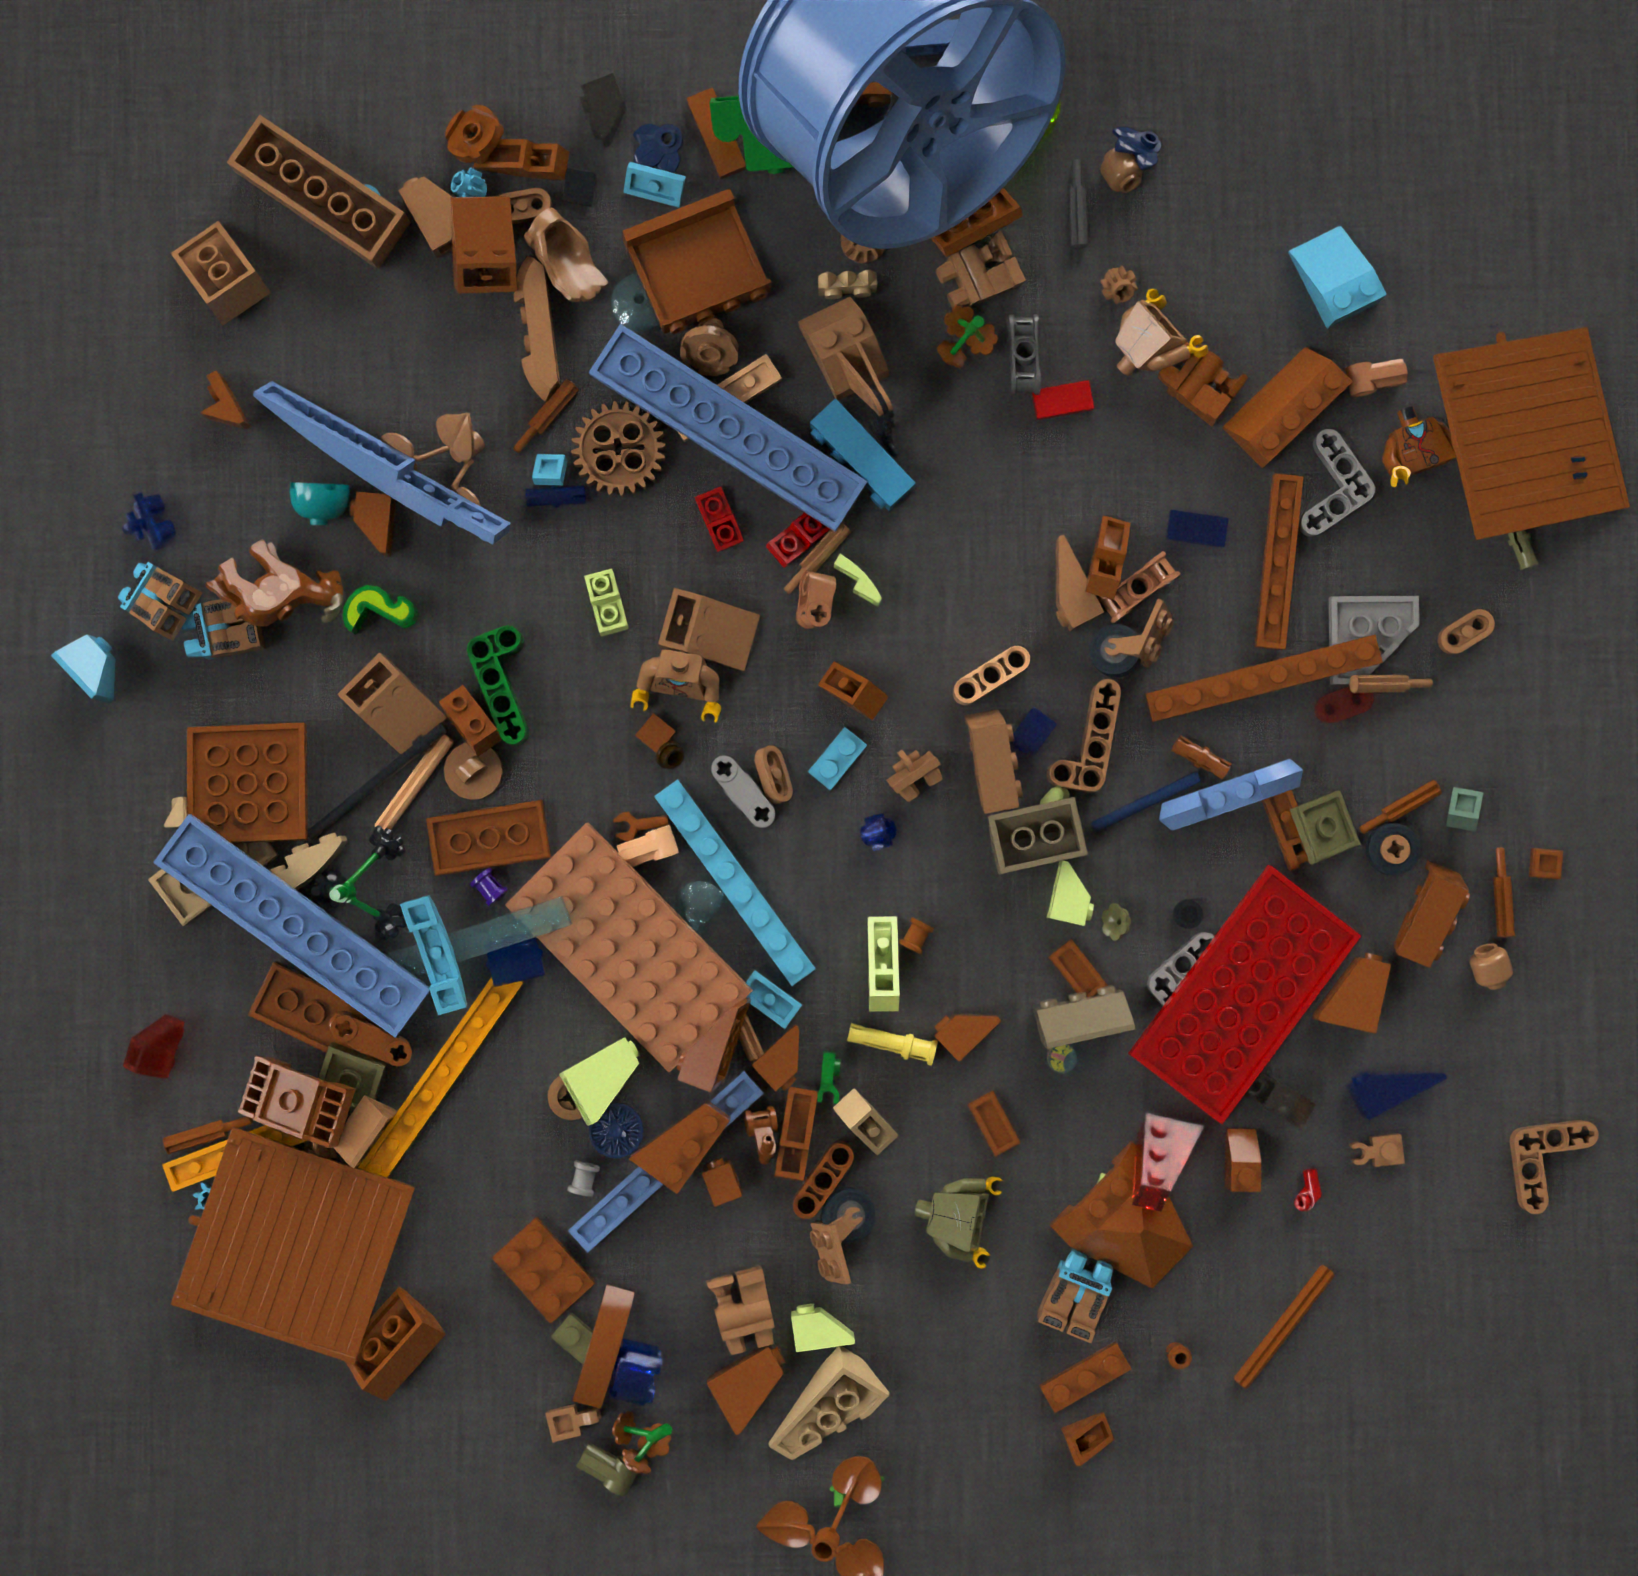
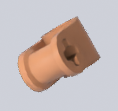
M807 570L802 574L799 583V599L796 612V620L801 627L805 629L822 627L830 621L833 596L836 590V578L834 576Z

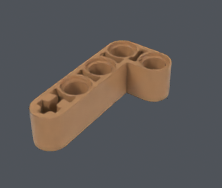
M1104 679L1092 688L1079 761L1059 760L1051 764L1047 770V779L1053 786L1091 793L1099 790L1104 785L1121 696V689L1116 681ZM1105 686L1108 687V692L1113 693V696L1107 698L1105 702V707H1111V710L1096 708V705L1100 706L1103 704L1104 695L1099 693V690H1102ZM1096 714H1102L1107 718L1108 725L1105 729H1098L1094 725L1093 719ZM1091 743H1098L1102 747L1100 758L1090 756L1088 747ZM1057 766H1064L1068 770L1069 776L1065 782H1060L1055 778L1054 770ZM1086 771L1096 774L1097 783L1094 787H1088L1084 784L1083 775Z

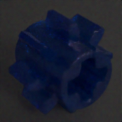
M884 813L864 818L866 825H863L860 830L861 839L864 844L872 846L873 851L893 846L891 839L896 837L897 828L892 819L885 818Z

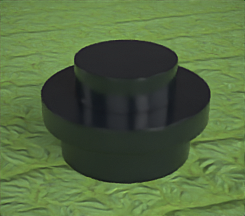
M1182 900L1175 906L1173 918L1178 926L1192 929L1202 921L1203 911L1197 902Z

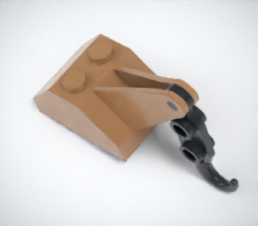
M848 297L798 321L799 329L834 397L839 401L856 393L871 407L874 417L872 422L889 453L894 458H897L899 452L891 437L892 429L895 428V423L892 419L895 417L892 411L893 407L886 392L879 383L880 380L889 377V370L875 334L861 308L851 297ZM872 384L874 385L878 393L876 395H874L871 388L869 387Z

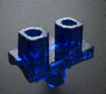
M142 492L133 495L135 501L132 504L139 519H136L133 511L126 513L125 516L128 523L122 526L124 534H134L136 540L141 541L145 539L142 532L144 529L153 551L162 548L163 542L176 536V530L170 519L157 524L154 521L153 515L165 511L164 503L159 494L144 497Z

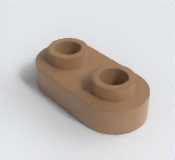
M530 188L499 195L510 196V204L514 208V212L511 214L512 224L534 221L542 211L552 207L549 194L541 188ZM535 202L543 203L540 209H534L533 204Z
M1477 609L1446 626L1438 635L1440 649L1447 654L1454 655L1463 652L1486 638L1494 630L1495 621L1493 616L1486 610ZM1474 620L1480 622L1481 628L1479 630L1474 629ZM1449 635H1453L1456 638L1455 645H1451L1448 642Z
M772 745L757 750L755 765L766 798L772 804H780L790 800L793 788L782 753L777 747Z

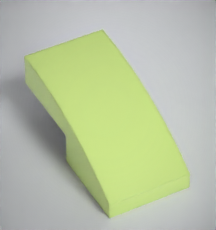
M839 554L834 563V568L857 581L853 588V593L878 607L882 598L872 581L857 565Z

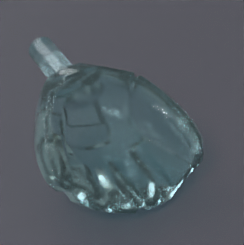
M705 881L690 882L679 890V901L686 920L692 922L691 927L697 934L699 923L711 919L717 913L723 901V892Z

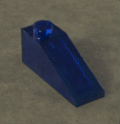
M1363 1071L1351 1078L1353 1082L1346 1085V1088L1361 1116L1370 1120L1447 1079V1076L1439 1071L1370 1073Z

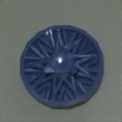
M611 1103L596 1123L589 1125L588 1134L591 1144L600 1154L609 1158H621L630 1155L638 1148L643 1138L644 1127L641 1117L634 1108L623 1103Z

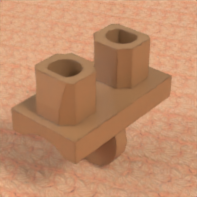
M900 750L897 754L901 760L892 766L896 773L886 779V781L896 794L899 793L907 802H910L920 794L914 784L915 781L923 777L926 783L932 786L943 779L938 768L941 764L930 751L920 756L917 750L907 756L903 750Z

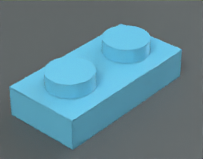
M629 162L623 193L680 207L686 176Z
M844 727L810 768L808 773L831 790L867 747V744Z
M756 970L746 981V984L753 990L747 996V998L752 999L750 1004L785 1029L802 1004Z

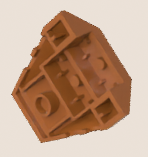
M1131 1141L1111 1161L1114 1167L1075 1207L1069 1204L1049 1226L1070 1247L1095 1260L1111 1264L1113 1269L1153 1289L1187 1254L1193 1245L1153 1162Z

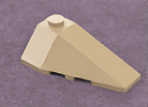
M838 1346L821 1364L769 1441V1447L793 1460L820 1445L822 1439L835 1431L840 1433L846 1430V1425L859 1417L863 1420L870 1416L889 1396V1391L861 1357L843 1346Z

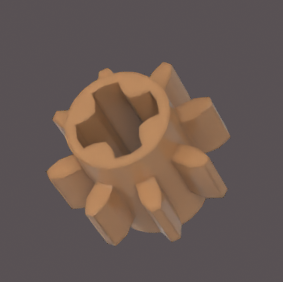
M1123 266L1109 269L1104 279L1100 280L1104 287L1101 292L1106 300L1112 298L1115 304L1126 302L1133 296L1134 291L1138 290L1135 284L1137 278L1132 270L1126 272Z

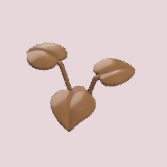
M470 413L444 414L437 419L436 428L441 441L446 446L422 455H414L413 445L400 434L385 433L380 437L382 442L415 459L416 462L450 450V454L455 461L465 463L452 483V491L481 506L477 497L470 490L459 487V483L466 471L474 464L472 458L485 448L482 437L472 429ZM415 462V464H414V470H415V471H417V464H416V462Z

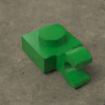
M823 1050L821 1082L817 1093L818 1102H822V1095L826 1091L833 1093V1104H837L839 1101V1092L833 1085V1076L839 1077L841 1059H835V1051Z

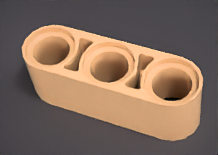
M1021 646L1010 647L965 675L954 685L952 694L954 700L961 705H970L1016 677L1028 667L1030 663L1029 652ZM1012 653L1020 654L1023 658L1022 667H1012L1008 661L1009 655ZM992 668L998 672L999 679L996 683H989L984 679L983 673L985 669ZM962 684L971 685L974 689L973 697L970 699L962 698L958 692L959 686Z

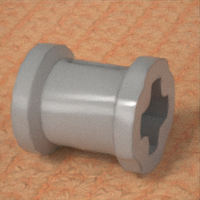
M575 1161L574 1166L576 1170L572 1185L568 1186V1191L582 1196L593 1197L594 1191L592 1186L596 1172L600 1171V1166L584 1161Z

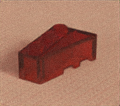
M1146 1113L1137 1134L1132 1205L1162 1212L1204 1126Z

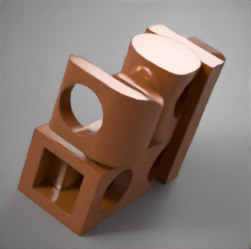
M1209 350L1204 357H1195L1193 354H1190V358L1182 361L1185 365L1180 371L1174 366L1161 369L1158 378L1168 387L1167 393L1173 398L1175 397L1180 403L1212 427L1248 379L1246 374H1241L1238 379H1230L1228 377L1230 373L1222 369L1224 365L1223 360ZM1214 382L1220 393L1210 387L1209 384Z

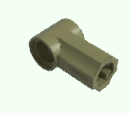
M591 1442L588 1443L576 1467L601 1480L608 1490L623 1497L627 1495L638 1473H633L625 1466L622 1459L623 1456L616 1457Z

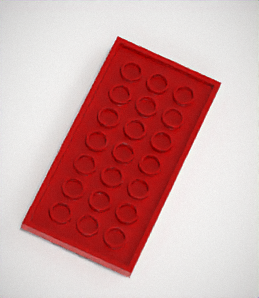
M1267 865L1128 1054L1218 1123L1223 1124L1361 938V935L1273 866Z

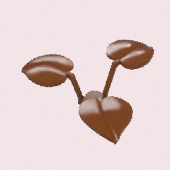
M863 1456L850 1457L836 1467L832 1477V1486L837 1492L846 1495L831 1527L820 1529L816 1535L814 1526L807 1524L809 1515L805 1508L793 1501H781L773 1505L756 1525V1528L765 1536L787 1547L799 1548L810 1542V1544H813L811 1548L812 1554L819 1561L828 1562L836 1557V1568L841 1576H884V1557L876 1544L867 1539H859L854 1545L850 1542H845L838 1546L840 1536L836 1531L850 1498L857 1503L868 1504L877 1499L882 1489L881 1476L875 1463L870 1458Z

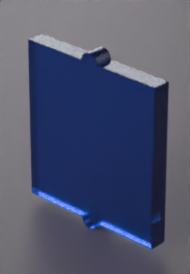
M532 932L484 943L488 958L486 966L491 971L494 987L545 975L541 960L543 951L539 949L537 938Z

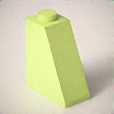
M625 1037L559 1074L587 1126L596 1123L639 1064L636 1058L639 1056L636 1046L631 1040L628 1042Z

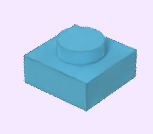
M537 454L532 475L534 484L563 486L568 462L566 456Z

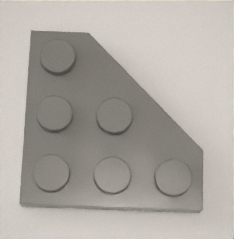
M1339 596L1329 598V646L1375 634L1382 661L1384 662L1399 644L1419 626V596ZM1380 664L1330 677V685H1349L1351 676L1370 675Z

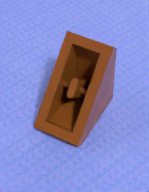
M1104 1412L1097 1413L1061 1428L1076 1466L1083 1465L1115 1440Z

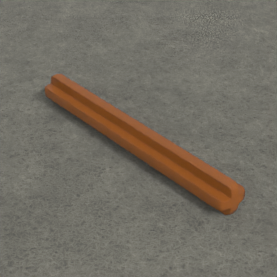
M1321 1265L1234 1376V1380L1245 1389L1250 1387L1333 1280L1335 1274L1329 1268Z

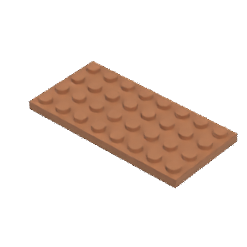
M589 822L585 823L505 904L668 1072L677 1066L682 1053L686 1054L732 1006L745 999L753 991Z

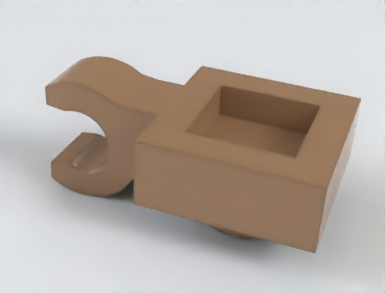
M576 1404L547 1410L545 1413L552 1443L581 1436L583 1433L581 1426L598 1423L599 1419L602 1418L600 1408L591 1407L578 1412Z

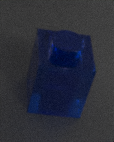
M1032 707L1013 732L1015 740L1013 745L1025 754L1029 751L1034 754L1056 727L1057 723L1035 707Z

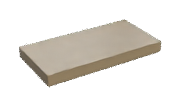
M270 842L232 843L262 866H265L279 855ZM163 869L148 879L182 926L188 925L212 906Z

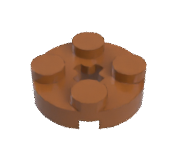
M473 105L471 106L472 110L466 113L461 110L451 119L445 131V138L448 140V150L459 161L483 164L488 160L489 154L496 148L504 133V128L497 116L488 107ZM477 131L474 137H469L471 132L475 133Z

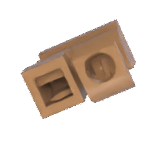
M1002 231L997 232L988 245L980 249L975 244L950 255L947 262L936 269V274L941 284L955 279L959 289L947 294L952 309L955 305H960L961 307L966 305L969 307L976 306L1016 289L1026 281L1016 258L1010 259L1012 252ZM989 262L1002 263L989 270L985 267V263Z
M761 1265L735 1272L742 1300L740 1303L733 1302L730 1288L734 1283L732 1274L706 1280L708 1289L716 1295L718 1307L714 1309L722 1341H726L731 1355L746 1351L743 1336L754 1333L758 1348L773 1344L772 1328H775Z

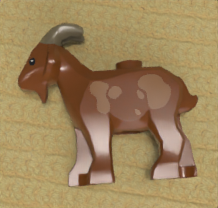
M263 539L250 547L249 553L264 567L268 574L258 578L254 583L249 582L239 576L236 561L232 557L219 565L218 570L221 573L214 580L206 582V587L223 601L229 602L236 607L234 616L237 620L243 619L254 626H268L278 619L285 621L293 614L294 608L300 604L308 603L328 607L324 610V613L327 615L321 619L323 623H328L339 616L343 605V586L338 571L332 570L328 573L316 571V576L320 581L317 583L297 568L282 562L278 558L276 548L272 542L266 544Z

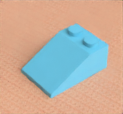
M1341 226L1288 252L1327 329L1379 304L1387 295L1374 268Z

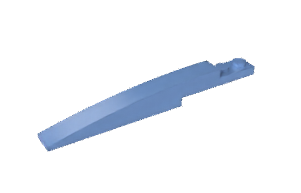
M273 381L254 391L253 396L326 454L368 483L441 527L451 521L456 526L464 528L492 545L509 533L510 522L415 471V459Z

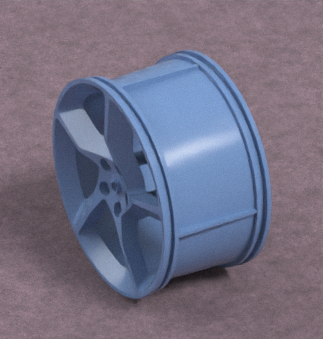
M767 0L751 30L741 60L738 90L740 108L749 130L757 140L775 156L790 163L813 186L816 199L822 211L840 234L858 245L869 248H899L925 241L956 226L990 201L1024 165L1044 135L1058 104L1065 75V47L1061 32L1055 21L1043 8L1032 0ZM961 13L953 37L935 67L920 68L902 51L903 48L927 30ZM871 82H878L899 97L882 121L857 135L836 142L849 113Z

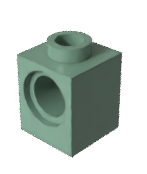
M1453 787L1446 826L1476 832L1484 792Z

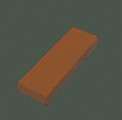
M713 87L687 97L686 101L721 180L745 170L746 163L736 140L723 142L714 135L709 103L711 98H716L717 96Z

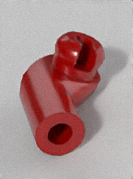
M1316 1168L1302 1171L1305 1186L1294 1200L1295 1208L1299 1211L1311 1210L1321 1198L1322 1192Z

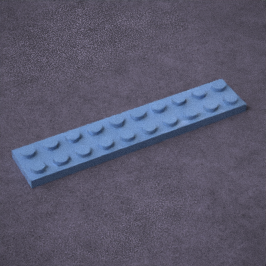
M622 324L618 326L589 371V375L834 532L837 531L867 484L865 479Z
M188 814L153 862L395 1038L430 992L429 986L192 814Z

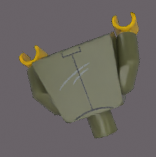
M992 1176L986 1181L983 1178H962L946 1184L942 1191L935 1192L932 1202L918 1200L915 1216L929 1220L927 1234L933 1237L934 1243L946 1256L965 1262L972 1260L980 1269L986 1267L984 1262L977 1261V1258L982 1254L990 1256L986 1249L979 1247L989 1195L984 1192L986 1190L990 1194L1000 1195L1002 1191H993L991 1185L996 1180L1003 1181L1001 1178Z

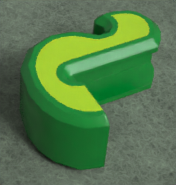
M372 585L356 589L347 599L342 614L345 627L355 635L359 632L370 610L404 629L414 625L418 619L417 607L410 600L399 596L395 604L390 594L380 587Z

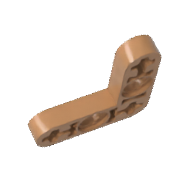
M1574 1120L1520 1127L1512 1132L1510 1148L1519 1206L1523 1210L1531 1214H1540L1548 1206L1549 1198L1542 1154L1593 1146L1599 1136L1594 1124L1585 1120ZM1582 1126L1583 1129L1589 1130V1135L1584 1137L1585 1141L1582 1138L1569 1137L1568 1132H1581ZM1557 1129L1561 1134V1141L1557 1145L1551 1146L1547 1141V1134L1551 1130ZM1523 1134H1525L1529 1138H1539L1540 1143H1527V1148L1525 1149L1524 1146L1519 1145V1140H1522ZM1531 1162L1536 1166V1174L1534 1177L1526 1179L1522 1175V1168L1526 1163ZM1538 1183V1187L1532 1186L1533 1194L1540 1198L1539 1201L1535 1202V1207L1527 1203V1199L1532 1197L1530 1188L1524 1187V1184L1534 1185Z

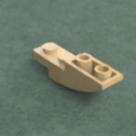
M331 833L319 838L320 843L309 847L308 843L291 849L293 854L285 857L288 865L287 869L285 865H281L269 871L295 890H299L311 882L315 875L321 874L330 866L347 844L346 836L337 837L336 833Z

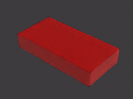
M1089 380L1040 389V395H1035L1034 392H1031L1036 420L1094 410Z

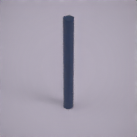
M1193 772L1090 822L1095 833L1200 783V778L1196 772Z

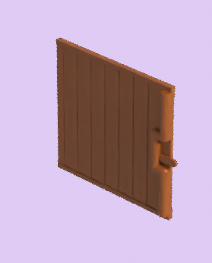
M1588 327L1507 341L1505 333L1498 332L1496 334V344L1440 353L1433 356L1476 540L1630 507Z
M232 1127L202 1216L191 1215L188 1218L190 1224L198 1227L170 1305L354 1364L415 1187L357 1167L353 1169L348 1164Z

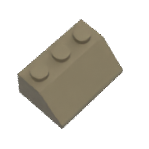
M1075 797L988 816L991 845L998 874L1088 855Z
M1106 986L1097 989L1098 994L1089 997L1086 996V992L1069 995V1000L1058 1002L1057 998L1041 1001L1040 1007L1034 1008L1041 1043L1049 1049L1135 1030V1024L1124 992L1120 989L1115 990L1114 986Z

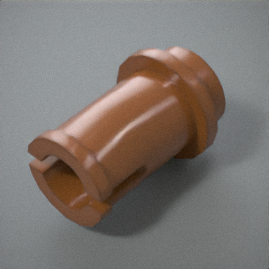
M1172 1342L1167 1346L1166 1352L1168 1354L1166 1355L1172 1367L1182 1370L1190 1365L1192 1355L1187 1347L1178 1342Z

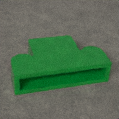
M739 95L710 99L709 104L714 135L723 142L734 141L740 134L743 136L745 162L748 171L768 170L769 174H778L785 172V168L793 167L790 163L770 152L752 134L744 120L740 108Z

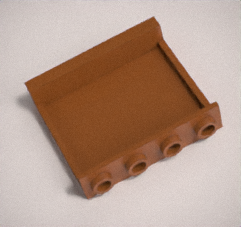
M730 188L622 231L624 245L663 334L669 332L672 334L680 333L687 329L689 324L697 321L698 323H705L714 318V314L724 310L726 313L735 311L741 307V303L752 300V302L760 301L771 292L772 282L764 274L734 206L735 198Z

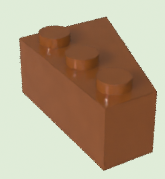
M1427 860L1424 869L1429 870L1423 887L1417 885L1414 894L1418 895L1411 911L1406 912L1393 946L1397 955L1430 968L1433 961H1438L1444 949L1442 943L1446 935H1451L1457 923L1455 917L1459 909L1466 907L1470 893H1468L1469 889L1460 873Z
M706 1100L670 1128L633 1153L629 1160L678 1194L727 1126L731 1117Z

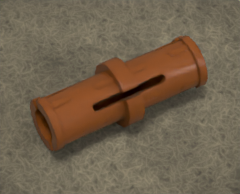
M1179 735L1171 749L1172 752L1192 762L1194 767H1201L1220 779H1224L1232 763L1210 752V748L1206 746L1201 747L1182 735Z

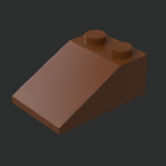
M746 997L732 1006L686 1054L682 1053L677 1064V1070L680 1071L679 1081L708 1092H712L725 1082L752 999Z

